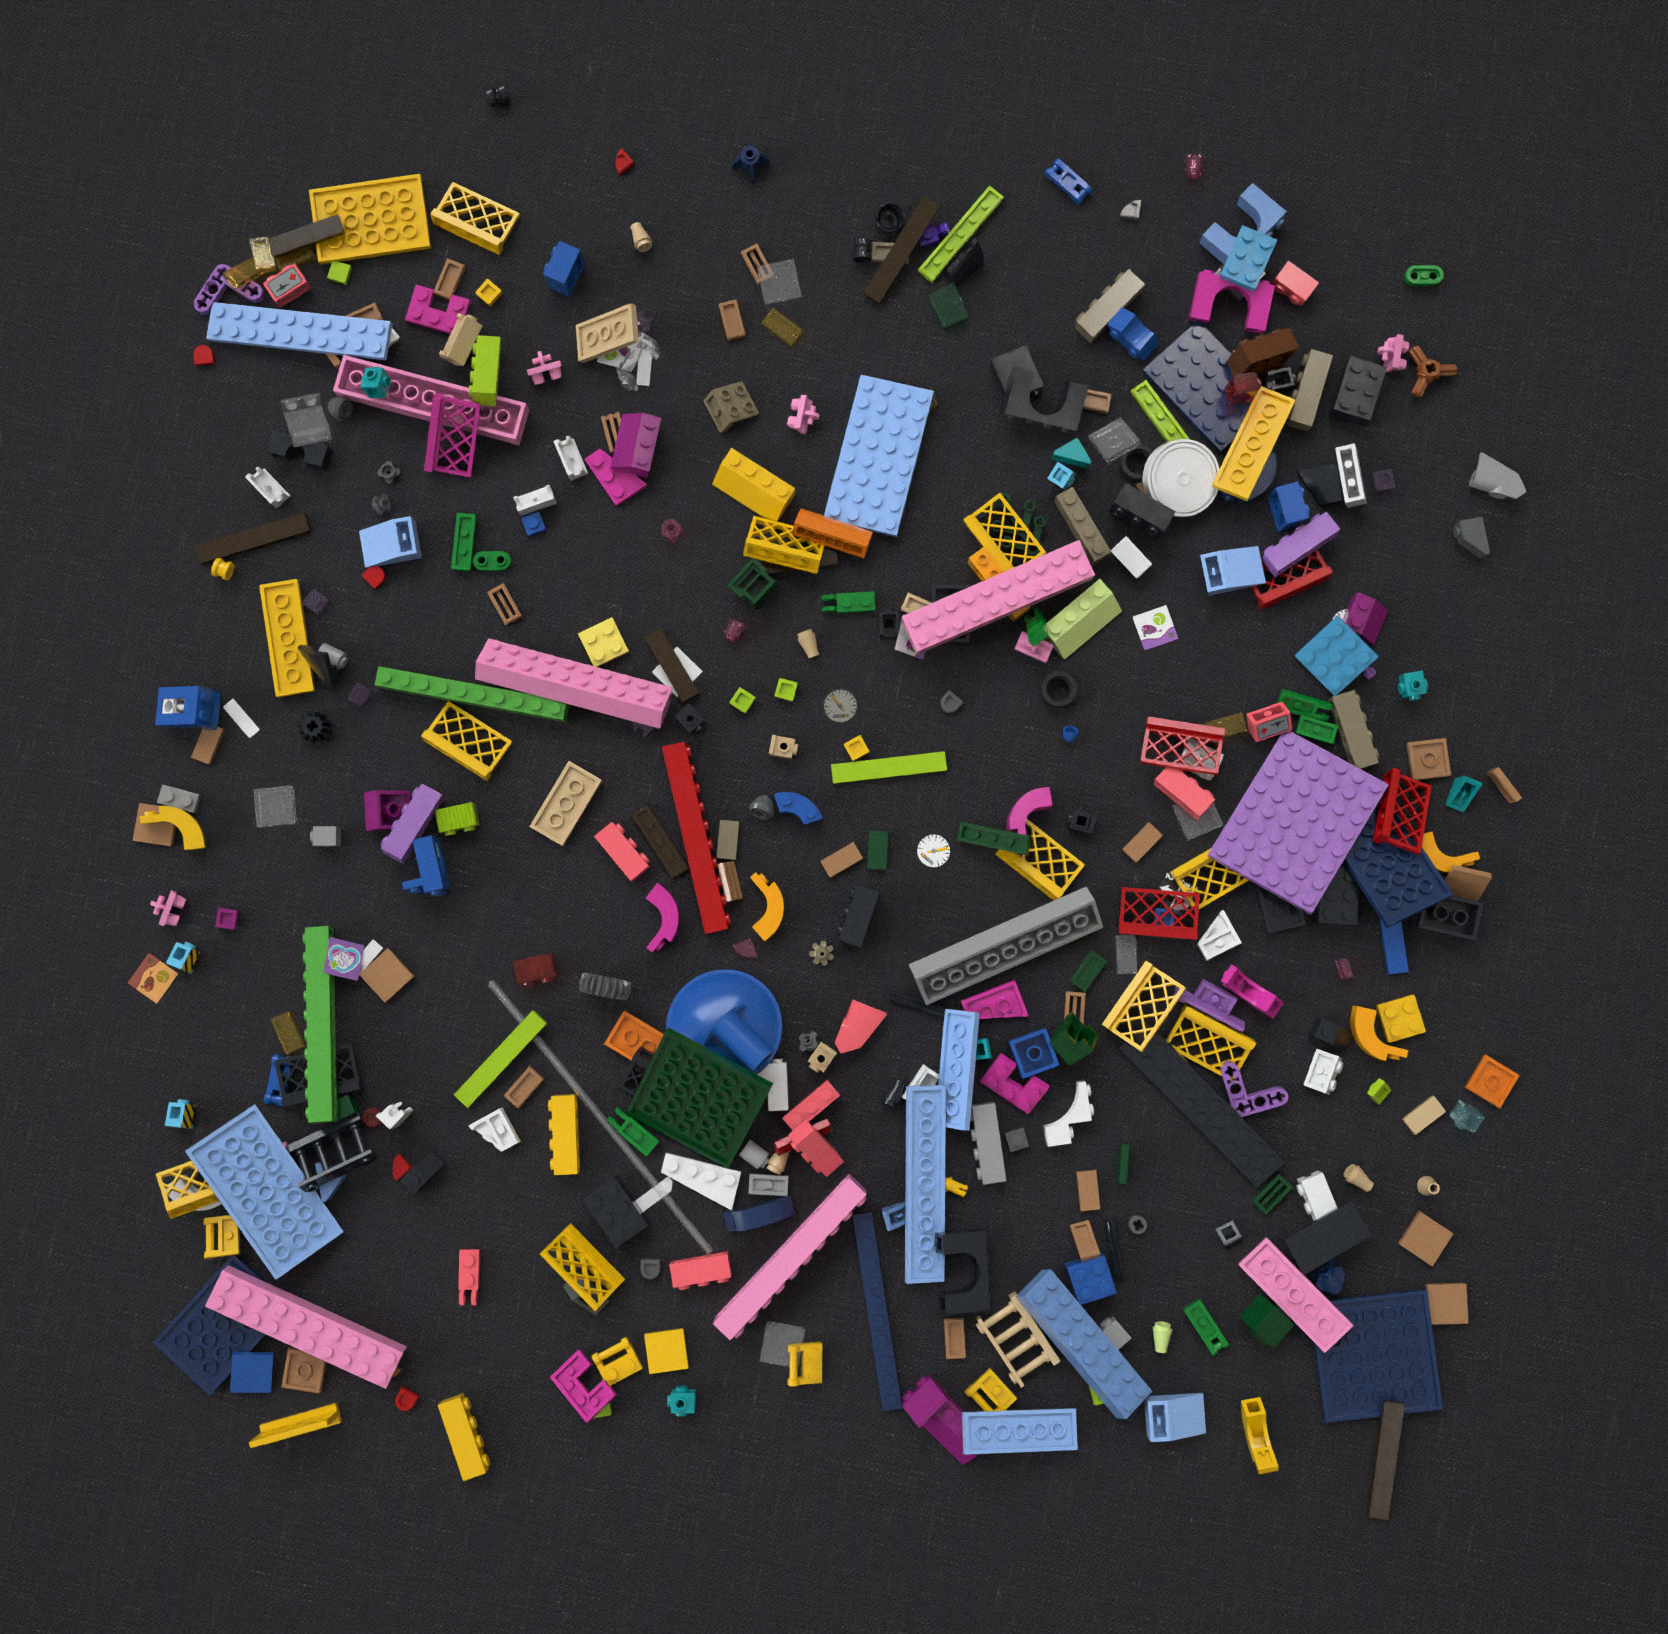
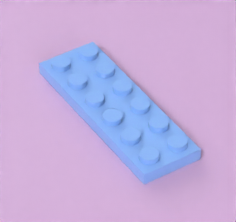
M945 1009L938 1085L946 1086V1127L959 1130H969L980 1016V1013Z
M1075 1408L962 1412L963 1454L1078 1450Z

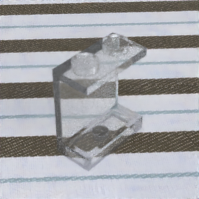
M642 332L638 336L639 342L631 346L616 369L621 385L628 390L632 388L637 391L638 389L635 377L630 373L642 354L645 352L656 360L660 356L657 341Z
M319 393L281 400L284 417L294 447L332 439L330 427L321 406Z

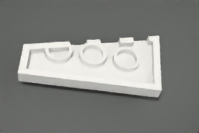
M666 1152L661 1173L732 1210L741 1171Z

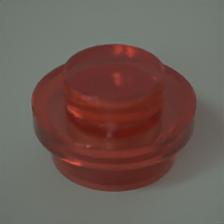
M375 1107L367 1109L363 1114L365 1124L369 1127L378 1126L382 1121L376 1115L381 1111Z

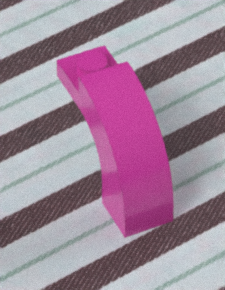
M1050 787L1034 789L1023 795L1012 807L1008 815L1006 831L1026 835L1025 822L1028 814L1035 811L1049 810L1052 807Z
M659 883L654 886L646 897L648 901L659 909L662 916V925L659 932L646 947L652 953L656 950L659 952L665 945L663 940L665 938L670 942L674 940L680 924L679 908L674 897Z
M1233 965L1224 972L1221 979L1222 985L1272 1019L1275 1017L1283 1005V1002L1276 995L1254 983Z

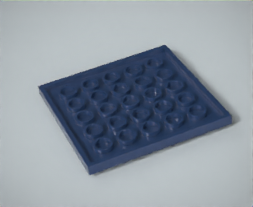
M1426 1289L1329 1300L1353 1324V1327L1325 1353L1314 1342L1323 1418L1326 1423L1380 1417L1383 1399L1403 1402L1405 1404L1403 1414L1443 1409Z

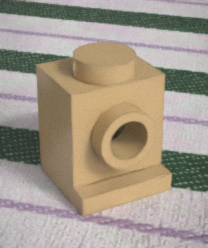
M772 735L769 750L770 756L792 759L793 755H797L798 744H795V739ZM781 744H787V749L782 750L780 748Z
M821 1041L808 1059V1062L811 1063L809 1067L817 1073L820 1070L824 1072L837 1052ZM823 1055L825 1057L824 1062H819L817 1057Z

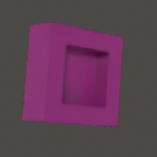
M218 908L215 927L236 930L240 911Z

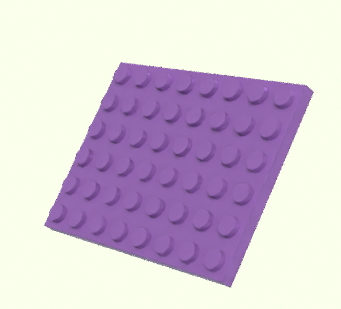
M1291 731L1284 732L1279 737L1208 853V857L1311 915L1389 784Z

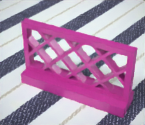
M436 392L432 401L424 471L432 472V470L471 477L481 404L443 396L444 394ZM446 402L454 404L458 410L449 414L445 409ZM467 407L476 408L475 415L471 418H468L463 411ZM460 412L466 421L458 426L452 417ZM450 420L455 428L447 433L443 423ZM466 424H469L473 429V433L469 436H466L461 430ZM456 431L463 437V440L457 444L450 436ZM445 438L453 445L446 451L441 446V441ZM466 441L471 449L464 455L458 446ZM453 449H456L461 456L456 461H453L448 455ZM443 456L451 463L446 467L438 465V460ZM464 459L468 465V471L460 470L456 464Z

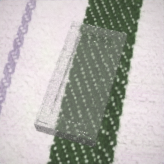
M1116 935L1117 974L1137 973L1135 935Z

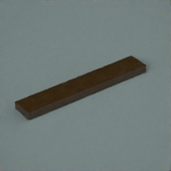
M926 196L922 198L866 288L864 295L878 304L881 303L937 213L940 205Z
M301 513L195 545L200 564L203 565L213 562L217 558H227L311 532L307 515Z
M1383 1399L1367 1516L1369 1518L1385 1520L1389 1518L1405 1405L1400 1401Z

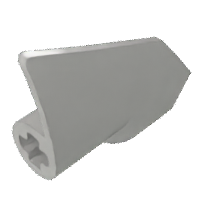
M1482 452L1479 454L1477 469L1470 478L1469 487L1487 491L1491 497L1498 499L1506 497L1517 499L1526 493L1518 473Z

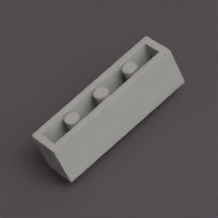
M995 1103L974 1104L971 1106L970 1122L973 1121L974 1129H971L972 1141H976L977 1149H974L975 1161L979 1160L980 1168H976L978 1180H982L983 1185L1005 1182L1006 1174Z

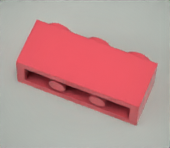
M1166 767L1154 781V785L1197 821L1214 804L1213 794L1199 787L1198 782L1192 777L1188 778L1183 770Z
M611 822L594 837L629 880L633 882L650 868L648 865L650 860L643 852L641 854L638 853L635 849L638 847L632 838L627 839L624 836L626 831L619 823L615 825V823Z
M827 1079L783 1116V1120L793 1131L805 1120L809 1122L838 1098L840 1093Z
M807 1120L789 1134L793 1141L791 1143L792 1147L797 1152H803L801 1156L807 1163L812 1162L811 1166L817 1173L822 1172L827 1177L844 1162L838 1152Z
M728 1251L671 1261L669 1264L673 1288L678 1287L679 1290L688 1289L692 1284H698V1286L709 1285V1281L717 1280V1283L729 1281L728 1278L732 1277Z

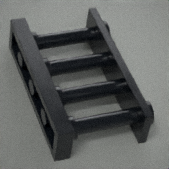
M358 1112L285 1146L288 1153L294 1159L298 1158L305 1180L298 1183V1187L305 1193L313 1192L319 1186L361 1166H368L378 1159V1156L371 1149L368 1151L366 1149L360 1132L361 1127L366 1126V1122ZM349 1133H353L359 1155L351 1159L348 1158L342 1140L343 1136ZM334 1141L341 1163L331 1168L324 1146ZM313 1150L317 1151L323 1172L312 1176L306 1158L307 1153Z

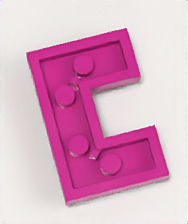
M416 285L405 321L451 334L458 319L456 317L457 314L460 313L467 316L471 301L451 295L446 312L433 309L431 304L434 298V289Z
M1000 1053L983 1075L980 1082L1029 1114L1046 1093L1049 1085L1033 1075L1024 1087L1008 1077L1015 1069L1017 1063Z
M577 1350L550 1378L584 1421L589 1423L617 1394L606 1380H602L591 1392L588 1391L579 1380V1377L593 1364L581 1350Z

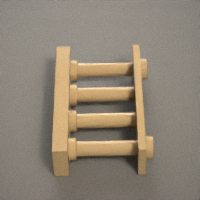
M1014 1291L1009 1295L1011 1299L1008 1302L1009 1305L985 1321L982 1320L980 1315L977 1316L978 1323L976 1326L981 1334H987L1011 1371L1008 1375L1013 1383H1019L1022 1388L1025 1386L1021 1379L1023 1376L1046 1361L1047 1363L1051 1361L1053 1365H1056L1060 1362V1359L1032 1316L1016 1298L1017 1293ZM1019 1311L1022 1316L1019 1319L1020 1321L994 1338L988 1328L1011 1312ZM1029 1327L1033 1333L1030 1335L1031 1338L1005 1355L999 1345L1023 1328L1027 1329ZM1035 1344L1036 1346L1040 1344L1044 1350L1041 1352L1042 1354L1016 1371L1010 1361Z

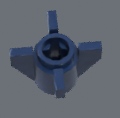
M748 143L746 144L747 147L743 148L741 154L732 162L733 169L743 167V169L749 171L751 182L753 183L755 182L754 171L760 165L770 163L768 156L760 153Z
M1334 1258L1327 1261L1318 1270L1314 1269L1307 1273L1316 1282L1319 1289L1327 1294L1335 1295L1343 1289L1346 1273L1343 1267L1336 1266Z

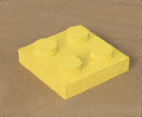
M612 617L578 633L594 667H600L629 653Z

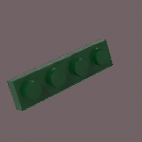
M965 822L960 823L957 841L1023 855L1029 854L1032 836Z

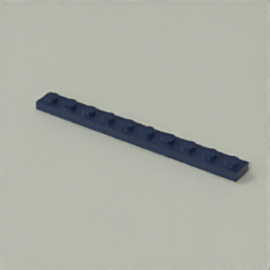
M872 1211L852 1214L882 1410L902 1409Z

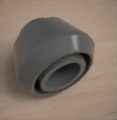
M346 396L334 397L328 403V411L335 420L343 422L351 416L353 405Z
M762 795L749 805V810L754 817L768 820L774 816V803L770 797Z

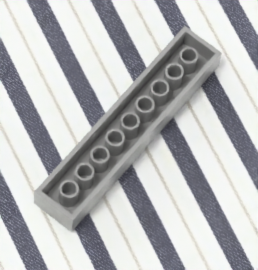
M1084 887L909 964V967L925 1004L928 1005L1103 928L1096 902L1087 887Z

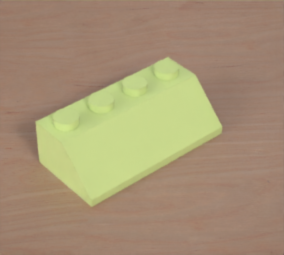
M1101 579L1096 581L1046 623L1049 634L1046 640L1054 645L1053 648L1064 660L1122 612L1113 593Z

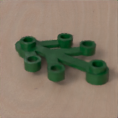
M1001 493L1003 497L1007 498V502L1011 506L1012 501L1010 495L1007 493ZM1000 499L997 500V506L1004 509V504L1000 502ZM1027 500L1024 504L1025 512L1022 522L1027 528H1029L1032 512L1036 508L1035 502L1032 500ZM1032 503L1034 507L1027 509L1026 505ZM1009 516L1014 524V526L1010 527H1015V518L1013 516ZM1037 516L1034 519L1035 530L1033 536L1042 546L1039 539L1042 528L1045 526V518ZM1042 519L1043 524L1037 525L1036 521ZM995 520L992 523L993 525H995L996 523H999L1000 525L1002 524V522L999 520ZM992 527V530L998 533L1001 531V528L996 530ZM1003 529L1005 533L1014 534V530ZM1016 530V535L1021 536L1024 542H1026L1027 534L1025 531ZM1005 536V537L1002 538V539H1005V540H1006V539L1012 540V538L1009 537V536ZM1001 542L1004 548H1012V543L1006 546L1004 542ZM1014 544L1015 549L1024 550L1025 552L1026 545ZM1028 545L1027 556L1035 557L1040 553L1038 548L1032 552L1030 550L1031 545Z

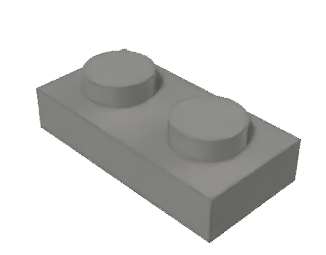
M162 784L157 803L196 813L201 795Z
M750 1173L748 1194L787 1196L789 1176Z

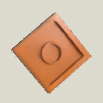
M1484 1055L1465 1088L1500 1109L1520 1075L1491 1057Z

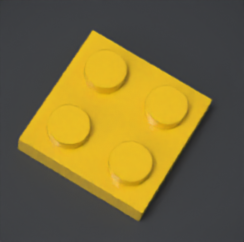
M1415 995L1375 1005L1388 1043L1426 1032Z

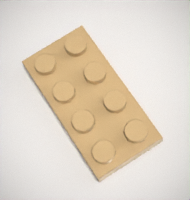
M630 303L577 324L578 361L585 363L638 343L636 305Z
M568 761L529 827L564 846L602 780Z

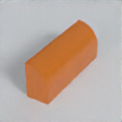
M801 508L795 520L792 535L865 558L873 532Z

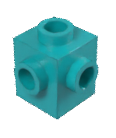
M365 368L360 388L368 398H386L391 385V377L384 368Z
M1423 671L1405 673L1398 676V692L1400 695L1402 694V699L1409 698V701L1419 700L1422 695L1427 693L1428 682L1424 679Z
M676 1386V1389H672L671 1395L667 1396V1407H671V1413H675L676 1416H687V1413H695L696 1389H687V1386Z

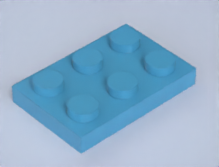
M1242 225L1219 278L1254 292L1277 239Z

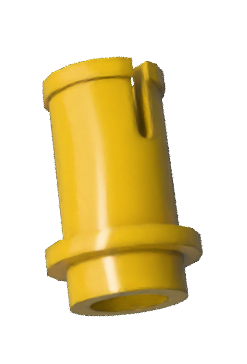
M945 1177V1192L950 1191L964 1197L968 1185L952 1180V1177Z

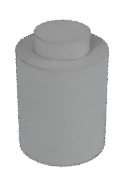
M326 643L322 644L318 650L320 652H328L332 665H336L337 670L344 668L348 662L345 652Z
M751 1139L739 1154L756 1169L759 1167L764 1168L770 1160L767 1157L769 1153Z

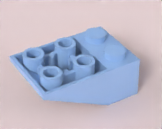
M411 516L392 519L359 531L365 568L422 558L416 521Z
M1258 546L1222 550L1200 555L1209 596L1266 583Z
M1203 1393L1147 1396L1144 1400L1146 1431L1150 1442L1173 1441L1206 1434Z

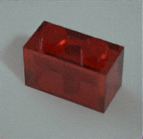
M1256 372L1232 376L1225 387L1229 405L1251 402L1259 389H1261V381L1259 377L1257 378Z
M553 953L513 962L517 985L523 984V987L535 985L534 981L542 980V983L554 981L553 977L558 976Z

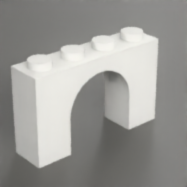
M772 1059L771 1063L758 1074L760 1077L773 1083L768 1093L769 1111L788 1110L787 1062H783V1059Z

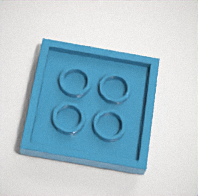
M1337 615L1299 650L1295 657L1336 696L1375 661L1378 655Z

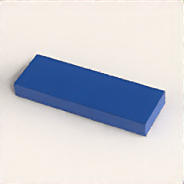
M1380 919L1387 973L1409 972L1402 923L1399 922L1386 928Z

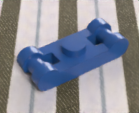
M1058 158L1053 162V166L1044 172V175L1068 194L1077 205H1080L1084 201L1083 198L1092 192V188ZM1057 171H1061L1062 174L1059 176ZM1077 186L1081 189L1079 192L1075 190Z
M273 1054L264 1104L275 1103L277 1106L282 1107V1094L274 1061L284 1059V1057H281L279 1054ZM288 1062L280 1063V1065L285 1066L282 1072L289 1075L293 1065ZM288 1080L287 1084L285 1085L287 1094L289 1090L290 1080ZM275 1090L280 1091L279 1096L274 1095Z

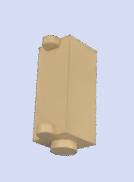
M458 313L456 324L443 351L440 350L439 355L455 366H464L482 325L477 322L475 317L468 314L464 316Z

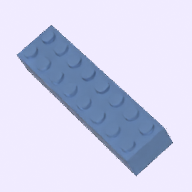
M1051 1269L1041 1270L1016 1296L1018 1301L1116 1418L1127 1419L1152 1392Z

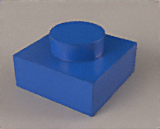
M539 511L521 518L528 537L546 531Z
M1154 908V912L1158 917L1167 911L1165 908ZM1168 912L1161 918V921L1165 925L1170 926L1174 923V917ZM1158 921V922H1156L1154 925H1162V924Z

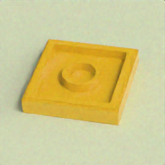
M684 1328L644 1334L649 1374L689 1368Z

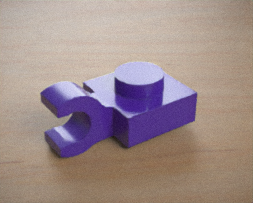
M948 222L936 228L934 223L929 224L919 240L921 249L939 243L938 237L948 235L950 233Z

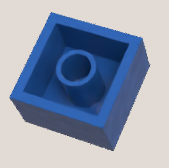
M559 241L558 245L552 249V258L544 266L543 274L550 289L570 297L585 262L580 249Z
M1298 481L1276 487L1267 497L1278 533L1299 527L1309 518L1310 510L1304 502V490L1302 486H1299Z
M1041 1028L1007 1041L1014 1061L1017 1063L1019 1075L1023 1079L1059 1066L1053 1046L1049 1043L1050 1038L1046 1028Z
M1100 1252L1101 1257L1084 1262H1081V1259H1077L1064 1264L1075 1298L1080 1305L1117 1293L1102 1252Z

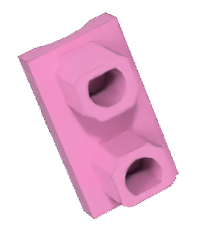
M1398 334L1396 337L1388 338L1384 342V346L1378 348L1377 353L1383 355V366L1387 367V373L1393 370L1401 371L1406 368L1407 361L1400 358L1401 354L1406 353L1409 349V343L1403 340L1404 335Z
M542 351L537 352L538 358L532 359L533 365L541 363V366L527 370L528 376L531 375L535 385L545 382L542 372L549 370L552 380L562 377L561 361L545 364V361L552 359L550 354L543 356Z
M801 395V398L792 399L791 409L798 411L797 417L789 416L787 422L790 428L798 430L801 434H806L808 425H812L813 420H819L820 414L815 412L816 406L812 405L813 401L809 400L807 395Z
M1022 631L1014 650L1046 663L1054 645L1042 640L1033 647L1028 641L1027 633Z
M171 890L166 905L163 904L165 897L159 895L157 902L151 901L150 905L155 906L153 914L159 915L160 910L164 909L159 921V925L165 926V924L177 925L180 916L170 913L171 907L175 906L183 909L186 901L184 897L177 895L176 891Z

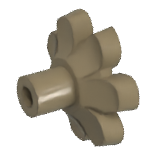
M824 940L820 942V945L813 943L812 948L814 951L809 952V956L814 957L813 963L817 965L821 962L823 966H826L828 959H834V955L830 953L834 950L833 946H826L827 942Z

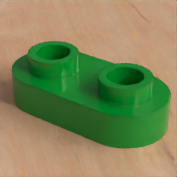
M1413 265L1404 274V280L1410 286H1436L1444 277L1443 270L1436 265Z
M481 551L473 557V565L482 572L506 571L511 567L512 559L504 551ZM481 558H485V562L483 564L479 563V560ZM499 558H504V562L498 563Z

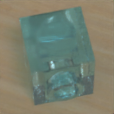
M1462 1100L1458 1101L1449 1115L1455 1121L1453 1123L1455 1126L1472 1133L1476 1132L1485 1118L1475 1107Z

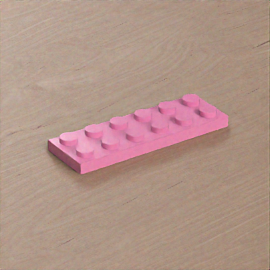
M1267 1237L1238 1263L1324 1353L1353 1327V1324Z

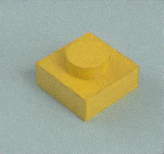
M486 279L475 293L491 307L503 292L489 279Z
M861 735L843 744L852 761L870 752Z

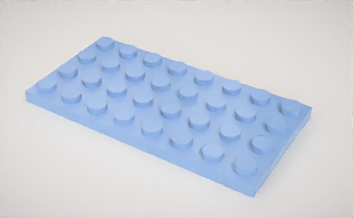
M865 375L860 376L824 516L869 531L897 537L934 391Z
M255 1104L185 1150L275 1280L343 1233V1230L316 1191L305 1193L298 1187V1183L305 1180L302 1171Z

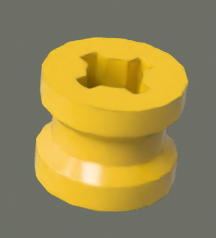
M217 558L212 565L211 574L215 577L221 576L223 580L228 581L234 572V563H226L223 559Z

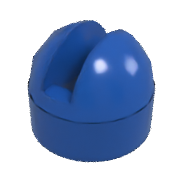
M1073 726L1064 727L1062 735L1065 741L1069 743L1074 742L1078 737V729Z

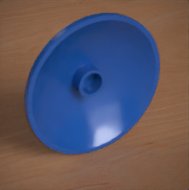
M714 970L701 974L689 981L675 996L666 1020V1029L669 1027L757 1075L774 1058L782 1037L781 1012L773 994L755 977L736 970Z

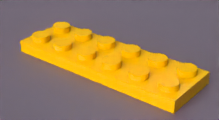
M1259 387L1212 484L1213 488L1248 501L1295 404V399L1265 387Z
M292 579L259 585L276 697L316 691L313 670L297 648L299 645L309 646L299 580Z

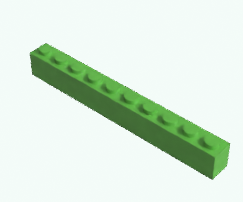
M379 666L375 686L381 689L565 723L570 704L536 695Z
M330 926L306 927L305 933H303V943L306 948V952L303 953V962L306 964V971L303 973L306 990L303 996L307 1009L304 1010V1020L307 1021V1029L304 1031L307 1049H305L304 1055L305 1060H307L305 1079L308 1080V1088L305 1089L308 1108H306L305 1115L308 1123L313 1124L337 1122L334 975L323 973L329 938H334V929Z

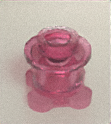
M1186 155L1184 159V164H1186L1184 174L1188 178H1198L1203 173L1201 164L1203 163L1204 155Z
M674 519L665 520L661 527V535L669 538L672 543L676 542L679 534L683 533V528ZM670 527H674L672 531H668Z
M728 618L729 624L726 631H723L724 638L731 642L740 640L739 636L742 630L746 629L745 624Z

